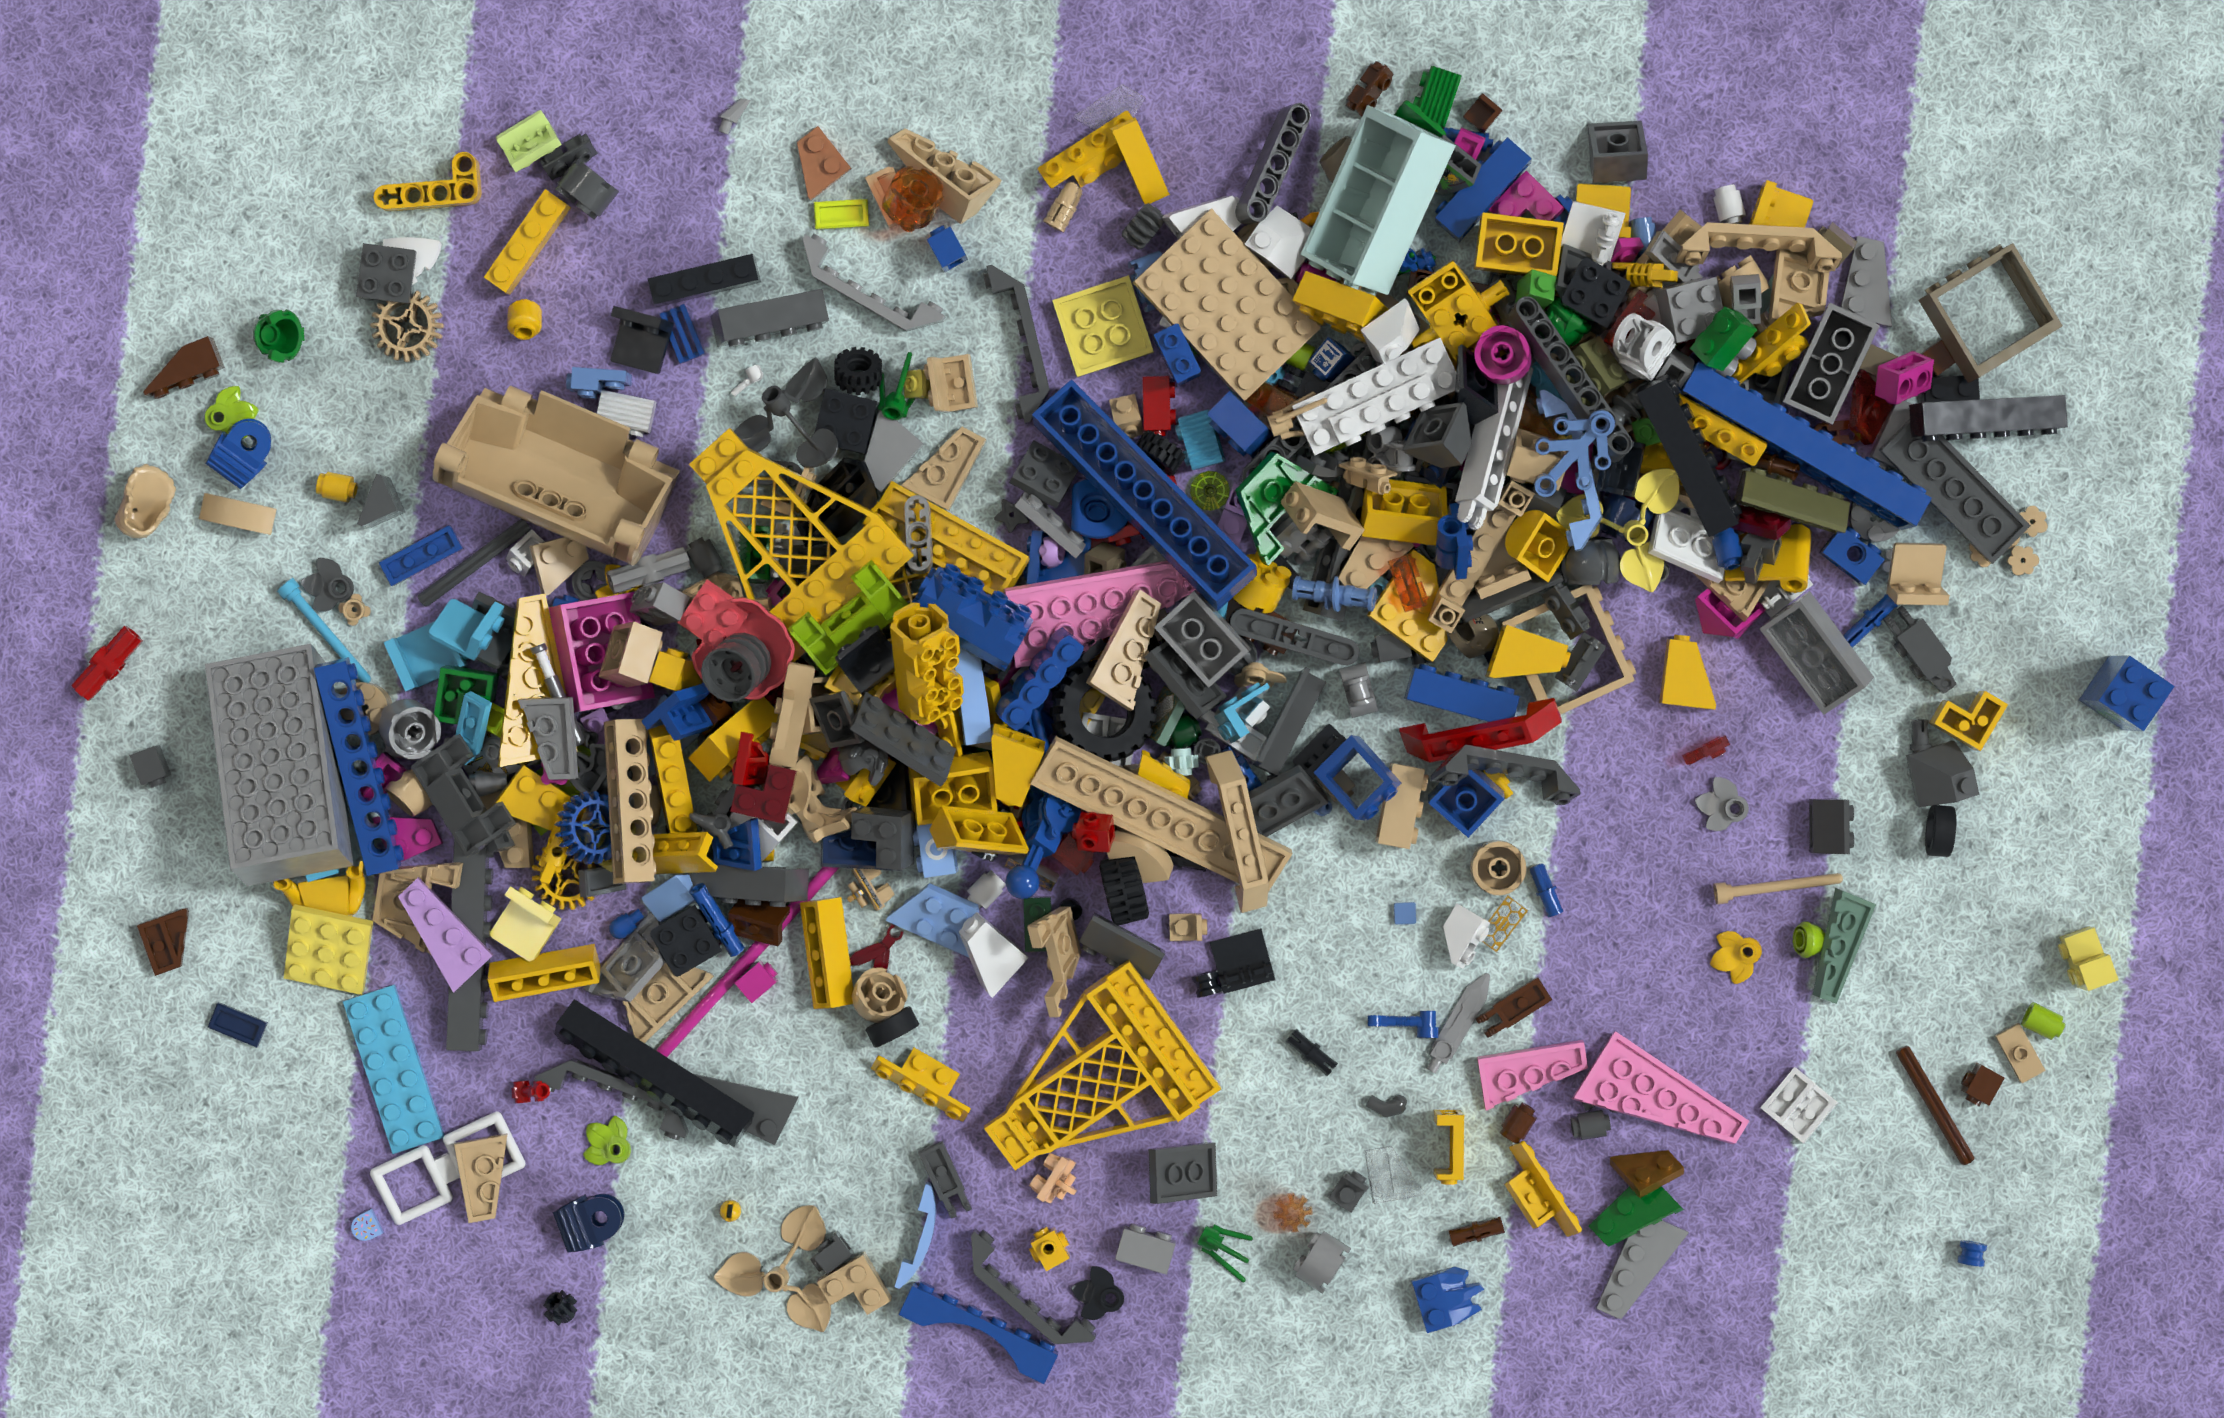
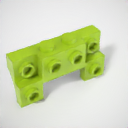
M872 560L851 576L852 580L862 591L820 625L807 612L787 628L825 675L838 666L835 657L838 655L837 652L840 648L848 643H854L859 639L860 633L870 626L873 628L878 625L883 630L885 626L893 621L894 612L908 605L905 598Z

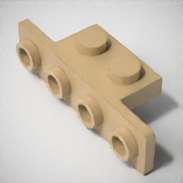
M793 662L788 663L782 697H777L774 713L778 714L777 722H772L769 738L773 739L769 757L770 764L792 768L796 766L815 673L814 666Z

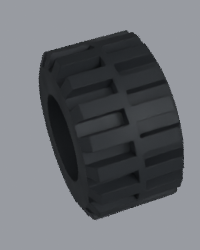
M1135 856L1101 860L1099 868L1113 923L1119 926L1148 919L1149 908Z

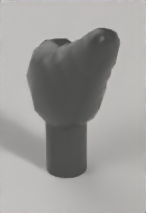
M691 813L689 815V818L694 823L698 824L712 836L718 837L724 850L733 846L727 833L732 823L728 815L724 813L717 815Z

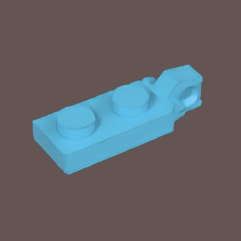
M472 691L464 695L456 735L461 734L474 755L464 765L475 761L476 756L480 754L492 702Z

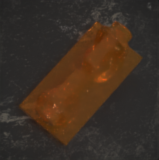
M1411 554L1388 561L1404 613L1427 606L1426 600L1429 599L1423 583H1417L1416 581L1420 574L1415 562L1416 558H1412Z

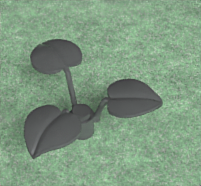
M814 357L804 365L788 382L785 390H781L778 386H770L763 392L762 401L766 405L764 410L767 417L763 415L752 416L734 430L735 434L748 448L756 452L765 449L771 442L769 432L774 429L772 414L779 417L786 415L807 440L798 447L796 452V458L800 465L806 468H815L826 464L834 458L838 451V440L834 433L822 428L810 437L789 412L791 409L790 401L798 403L801 399L805 402H810L824 392L827 386V376L818 358Z

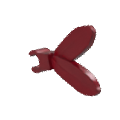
M892 924L881 942L855 952L850 957L851 965L859 966L875 959L873 968L888 970L890 947L895 941L902 938L904 931H901L898 937L892 936L891 929L895 927Z

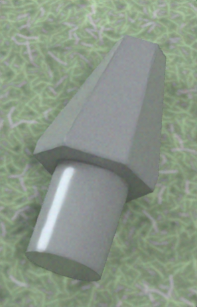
M740 98L718 116L722 118L718 131L729 135L732 123L738 122L751 100Z

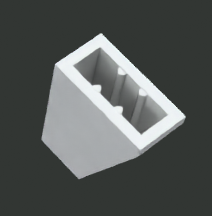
M1223 196L1165 214L1162 219L1179 239L1212 208L1226 225L1234 231L1241 224L1235 214L1236 206L1240 199L1233 196Z
M978 912L968 918L959 931L980 985L993 998L1023 965L1028 956Z

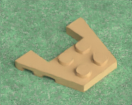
M463 863L403 866L397 870L380 873L372 921L400 939L405 938L421 952L424 953L426 951L431 955L398 896L418 877L430 889H432V883L456 889L460 885Z
M1059 907L1027 927L1032 948L1046 947L1048 955L1047 967L1052 971L1054 979L1053 984L1044 996L1049 1017H1060L1062 1009L1058 1006L1060 1000H1066L1068 994L1067 979H1073L1081 955L1071 907Z

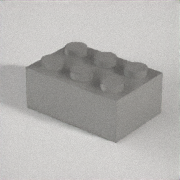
M1194 590L1154 627L1208 688L1251 650L1247 643L1197 590Z

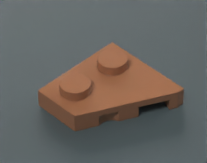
M819 126L797 142L807 194L812 201L849 172L851 167Z

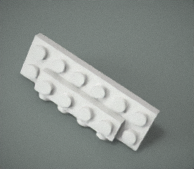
M1438 338L1389 361L1385 365L1377 366L1292 406V409L1294 411L1322 398H1327L1325 404L1296 416L1315 456L1343 442L1346 443V446L1362 440L1360 434L1370 431L1371 435L1386 429L1384 423L1394 419L1396 424L1411 417L1409 412L1416 408L1423 412L1436 406L1434 400L1455 391L1456 371L1441 338Z

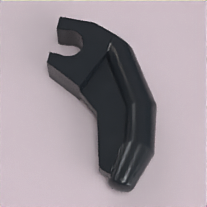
M1098 638L1096 641L1091 639L1084 645L1080 658L1073 665L1067 667L1066 673L1079 668V666L1088 663L1099 655L1106 646L1102 638Z

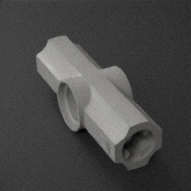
M684 547L657 556L656 554L641 557L634 566L626 565L607 571L606 574L610 589L613 594H617L638 586L644 587L659 583L664 578L690 570L691 567L687 552L684 550Z

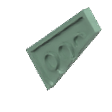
M1835 888L1812 995L1837 1004L1876 904Z

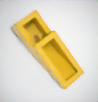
M1134 117L1111 128L1143 203L1151 204L1170 195L1137 119Z

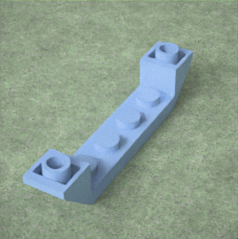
M1546 390L1539 391L1541 398L1536 399L1539 414H1545L1547 420L1565 415L1568 416V420H1577L1564 401ZM1583 430L1566 433L1567 436L1572 435V439H1578L1584 434ZM1590 459L1589 474L1592 477L1593 483L1590 489L1584 490L1586 498L1581 499L1584 515L1590 514V519L1569 523L1570 530L1566 531L1569 547L1574 546L1576 551L1583 550L1603 518ZM1582 477L1579 480V484L1582 486L1589 483L1587 477Z

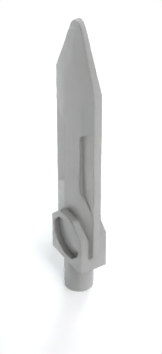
M1488 973L1483 974L1466 987L1441 1029L1438 1038L1434 1041L1429 1054L1433 1058L1427 1066V1069L1436 1074L1442 1062L1447 1064L1449 1059L1453 1058L1486 1002L1490 981Z

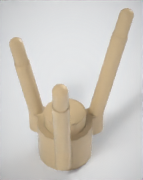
M1311 392L1283 409L1273 412V415L1267 416L1273 436L1280 435L1282 440L1290 437L1305 436L1303 430L1289 431L1290 428H1293L1291 418L1325 404L1327 398H1322L1290 412L1293 410V405L1316 395L1315 392Z

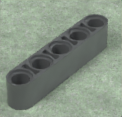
M1292 104L1280 109L1236 206L1235 214L1240 223L1245 225L1263 221L1268 216L1311 118L1310 110L1305 104ZM1292 111L1296 115V122L1292 119ZM1282 135L1286 139V145H1284L1281 141ZM1271 158L1275 162V169L1271 166ZM1261 182H1262V183L1264 184V186H1265V192H1264V193H1263V192L1261 191V189H1260V183H1261ZM1250 205L1254 209V217L1250 213Z

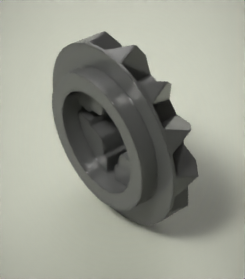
M587 561L574 572L572 587L575 594L581 600L596 599L595 591L607 585L605 579L606 564L599 561ZM595 570L597 579L604 581L605 584L597 585L593 594L591 585L583 583V580L592 579Z

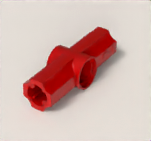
M128 626L121 628L107 646H103L93 655L89 661L90 665L71 686L80 696L90 701L108 680L111 681L119 674L118 670L121 671L125 667V661L143 642L141 637Z

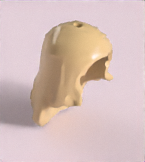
M143 464L133 469L128 477L122 502L114 518L116 526L123 534L131 538H147L168 516L176 487L174 486L173 479L169 477L167 472L148 464Z

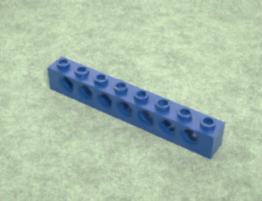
M349 657L317 664L314 667V672L366 875L370 876L397 870L402 864L401 861L404 860L402 846L396 844L394 835L398 834L395 820L390 819L388 809H391L388 793H383L381 783L385 782L382 768H377L375 757H378L376 744L374 741L370 742L368 732L371 731V723L368 715L364 716L362 705H365L363 692L361 689L357 690L355 679H358L355 663H350ZM334 683H344L347 686V693L338 694L334 689ZM341 709H351L354 713V719L345 720L341 716ZM350 734L357 735L361 740V744L359 746L350 745L347 736ZM354 761H364L367 765V771H357L354 767ZM368 786L372 788L374 796L371 798L364 797L360 791L361 787ZM369 812L377 813L381 819L380 823H371L367 818V814ZM374 839H384L387 843V848H376Z

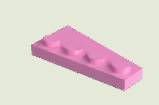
M1583 1040L1477 1057L1486 1111L1504 1101H1511L1521 1094L1531 1090L1535 1091L1547 1083L1561 1080L1588 1068Z

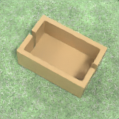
M1390 762L1389 769L1401 781V784L1396 788L1398 790L1397 794L1389 801L1384 800L1382 803L1375 842L1410 849L1411 844H1416L1418 828L1414 827L1416 817L1421 818L1424 802L1419 801L1421 791H1426L1429 776L1424 774L1425 769Z

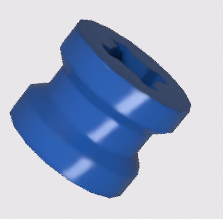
M1961 1240L1960 1247L1962 1252L1958 1256L1957 1262L1984 1267L1983 1253L1987 1251V1244Z

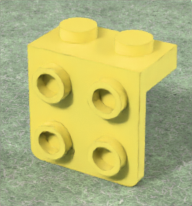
M510 886L505 896L511 900L490 931V936L525 960L533 961L539 955L562 918L554 914L556 908L543 900L538 904L532 900L534 894L520 886L519 890H516Z

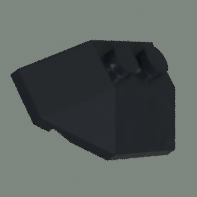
M843 458L818 483L870 510L877 504L875 484L864 461ZM812 489L806 505L813 512H817L831 498ZM835 500L819 515V519L838 538L846 535L865 514ZM798 520L796 526L800 536H809V521ZM813 525L812 537H824ZM802 540L804 546L808 547V540ZM812 540V546H815V545H818V544H821V543H824V542H827V541H814V540Z

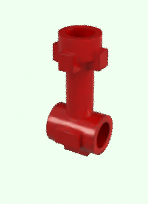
M529 1080L513 1082V1087L511 1088L512 1098L515 1099V1103L531 1102V1097H534L535 1102L544 1101L550 1094L549 1086L546 1083H542V1081H533V1086L529 1085Z

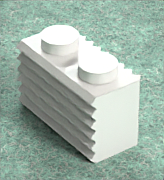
M602 390L597 414L630 427L629 435L643 437L644 433L650 434L657 402Z

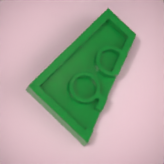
M1629 1186L1588 1227L1610 1247L1636 1234L1638 1230L1650 1224L1654 1225L1662 1221L1663 1218L1673 1213L1677 1214L1684 1209L1662 1186L1641 1198Z

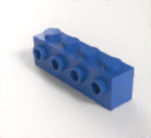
M1508 137L1503 142L1498 140L1489 151L1492 155L1485 162L1479 161L1481 168L1474 185L1453 192L1456 195L1449 202L1444 200L1435 210L1437 214L1435 222L1459 243L1479 222L1481 214L1483 212L1487 213L1491 206L1531 164L1532 158Z

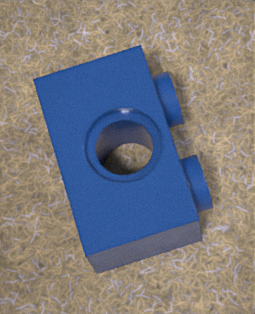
M1847 526L1845 533H1834L1819 554L1861 586L1866 585L1885 559L1880 556L1882 551L1870 542L1867 545L1859 540L1861 535ZM1852 546L1856 547L1860 553L1859 559L1855 562L1847 557V551Z

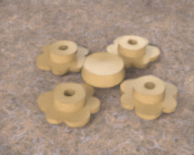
M2029 506L2025 512L2019 513L2031 525L2024 532L2028 533L2030 537H2035L2038 533H2043L2047 530L2048 525L2044 521L2047 517L2046 513L2043 511L2039 512L2036 506ZM2019 537L2008 548L2013 549L2011 550L2012 556L2008 558L2007 562L2012 566L2013 574H2031L2034 570L2033 567L2039 564V557L2033 554V549L2029 546L2025 548L2016 546L2019 543ZM1969 544V549L1972 552L1970 559L1974 562L1978 561L1981 567H1988L1990 563Z

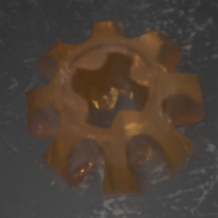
M1287 1193L1289 1198L1287 1202L1279 1198L1275 1203L1282 1209L1273 1211L1274 1219H1283L1278 1224V1227L1285 1231L1288 1225H1291V1233L1299 1232L1298 1224H1303L1307 1228L1311 1223L1310 1220L1304 1217L1305 1215H1313L1312 1206L1303 1207L1308 1201L1303 1195H1301L1299 1200L1295 1201L1294 1193ZM1290 1207H1292L1294 1210L1299 1209V1211L1297 1212V1218L1294 1219L1292 1216L1287 1217V1215L1289 1214L1288 1209Z

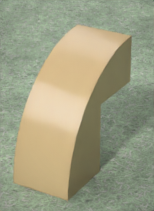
M204 493L199 519L271 535L277 509Z
M1114 827L1115 838L1110 852L1107 853L1109 859L1135 856L1143 883L1169 880L1174 865L1163 847L1121 827Z

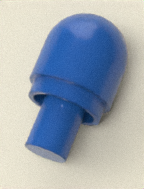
M639 908L630 915L627 912L621 914L610 923V934L616 939L626 938L635 931L634 929L637 928L635 924L642 920L644 915Z

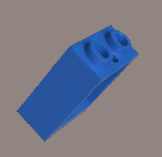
M1350 735L1313 772L1355 820H1369L1373 818L1379 811L1377 807L1384 800L1389 801L1398 792L1396 788L1401 784V781L1360 736ZM1357 753L1362 756L1384 781L1359 807L1333 779Z

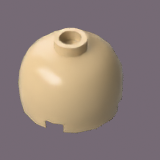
M871 968L865 971L853 987L852 1000L854 1008L861 1017L873 1023H879L899 1013L907 1001L906 986L901 978L896 974L893 976L887 973V969Z

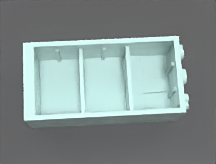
M1367 105L1301 255L1310 259L1309 264L1322 271L1326 268L1327 275L1338 280L1344 278L1343 283L1357 290L1362 286L1361 290L1376 296L1377 292L1388 295L1456 145L1400 117Z

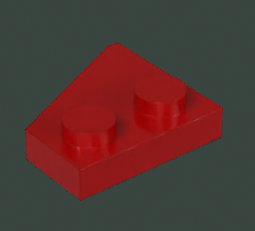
M741 732L737 760L732 768L733 784L754 785L765 784L769 755L766 751H763L759 742L752 741L754 737L752 733Z

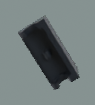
M1632 441L1631 450L1620 461L1611 462L1608 469L1600 470L1596 490L1635 497L1646 444ZM1612 442L1613 448L1617 451H1621L1620 446L1617 443ZM1604 457L1601 465H1605L1608 462Z

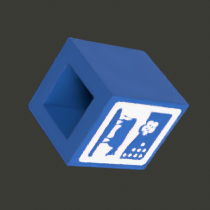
M1327 337L1308 362L1315 368L1312 372L1323 381H1326V379L1333 381L1356 357L1339 341Z

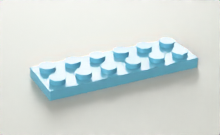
M395 984L343 1001L392 1154L443 1138L444 1132Z

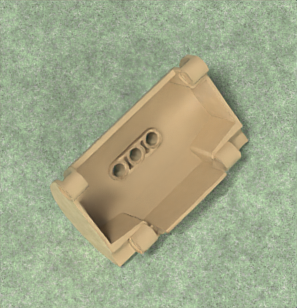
M510 385L504 396L484 388L480 396L477 395L447 444H441L434 460L433 480L438 484L448 486L457 492L634 566L653 537L670 499L680 470L656 461L659 448L638 439L635 442L629 440L630 427L542 390L537 401L533 399L532 394Z

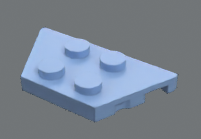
M929 883L918 894L907 899L898 909L891 911L886 921L969 957L959 931L968 918L972 917L976 912L979 913V905Z

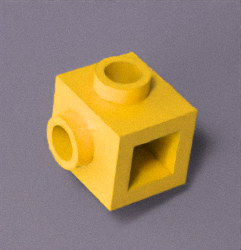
M1046 1226L1033 1234L1035 1238L1031 1240L1032 1247L1029 1248V1251L1036 1263L1041 1261L1046 1271L1070 1259V1254L1066 1248L1069 1242L1063 1231L1057 1232L1055 1227L1049 1230ZM1051 1244L1054 1248L1048 1250L1045 1248V1245Z

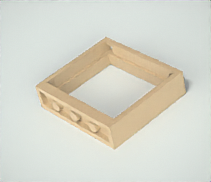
M1583 585L1570 592L1574 598L1586 594L1623 677L1557 706L1560 715L1635 681L1633 675L1636 674V670L1631 660H1625L1622 650L1625 649V646L1619 634L1615 636L1610 627L1614 625L1609 611H1603L1600 605V601L1603 598L1597 586ZM1543 603L1500 624L1501 626L1509 625L1516 628L1515 625L1540 615L1549 609L1546 603ZM1524 675L1535 701L1548 699L1538 675Z

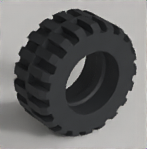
M1093 660L1067 673L1066 677L1057 684L1058 689L1056 692H1053L1051 699L1053 707L1050 708V716H1053L1054 721L1051 725L1053 731H1057L1059 738L1109 762H1113L1132 755L1133 752L1139 750L1145 744L1146 738L1150 737L1153 731L1151 729L1152 723L1156 722L1157 714H1154V707L1157 706L1156 699H1152L1150 692L1153 690L1150 684L1144 682V676L1141 674L1140 687L1137 688L1134 701H1136L1134 710H1127L1124 726L1111 736L1092 734L1081 721L1079 705L1084 694L1093 688L1086 683L1098 661Z

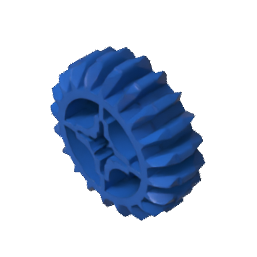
M593 791L590 794L582 792L579 796H572L570 798L571 802L563 804L565 811L557 813L562 821L554 824L557 827H561V832L555 835L563 838L559 846L568 847L565 855H574V861L576 862L583 860L584 864L588 865L592 864V862L600 864L603 862V859L605 861L610 860L612 852L608 795L602 794L599 796L597 791ZM586 807L582 820L576 822L579 812ZM601 814L603 815L606 823L602 820ZM585 825H589L590 827H593V829H599V830L593 831L592 829H589V827H584V826H585ZM576 832L579 834L581 842L578 839ZM606 834L604 842L596 849V843H599L600 836Z

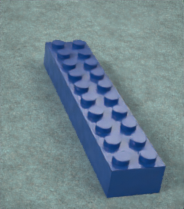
M1703 362L1694 364L1693 372L1681 388L1682 395L1766 441L1768 445L1765 451L1771 455L1776 453L1781 459L1800 464V472L1836 493L1844 495L1848 500L1898 529L1905 530L1917 526L1932 499L1925 494L1926 490L1916 484L1909 485L1902 481L1903 477L1892 470L1887 472L1879 467L1880 463L1870 457L1862 458L1856 454L1857 450L1846 443L1838 444L1832 440L1833 436L1830 433L1820 429L1819 431L1809 427L1810 422L1799 416L1795 418L1786 413L1787 409L1780 404L1774 402L1770 404L1764 401V396L1753 389L1747 391L1740 387V382L1737 379L1728 375L1723 377L1716 373L1717 369L1706 366Z
M1072 379L1032 414L1034 426L1216 611L1221 609L1257 576V566Z

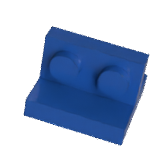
M704 683L676 691L642 720V723L647 730L665 725L667 732L674 741L707 731L713 726V723L699 702L711 692L708 691Z

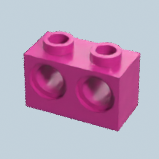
M1911 351L1879 365L1875 396L1885 399L1889 404H1900L1902 401L1931 389L1934 359Z

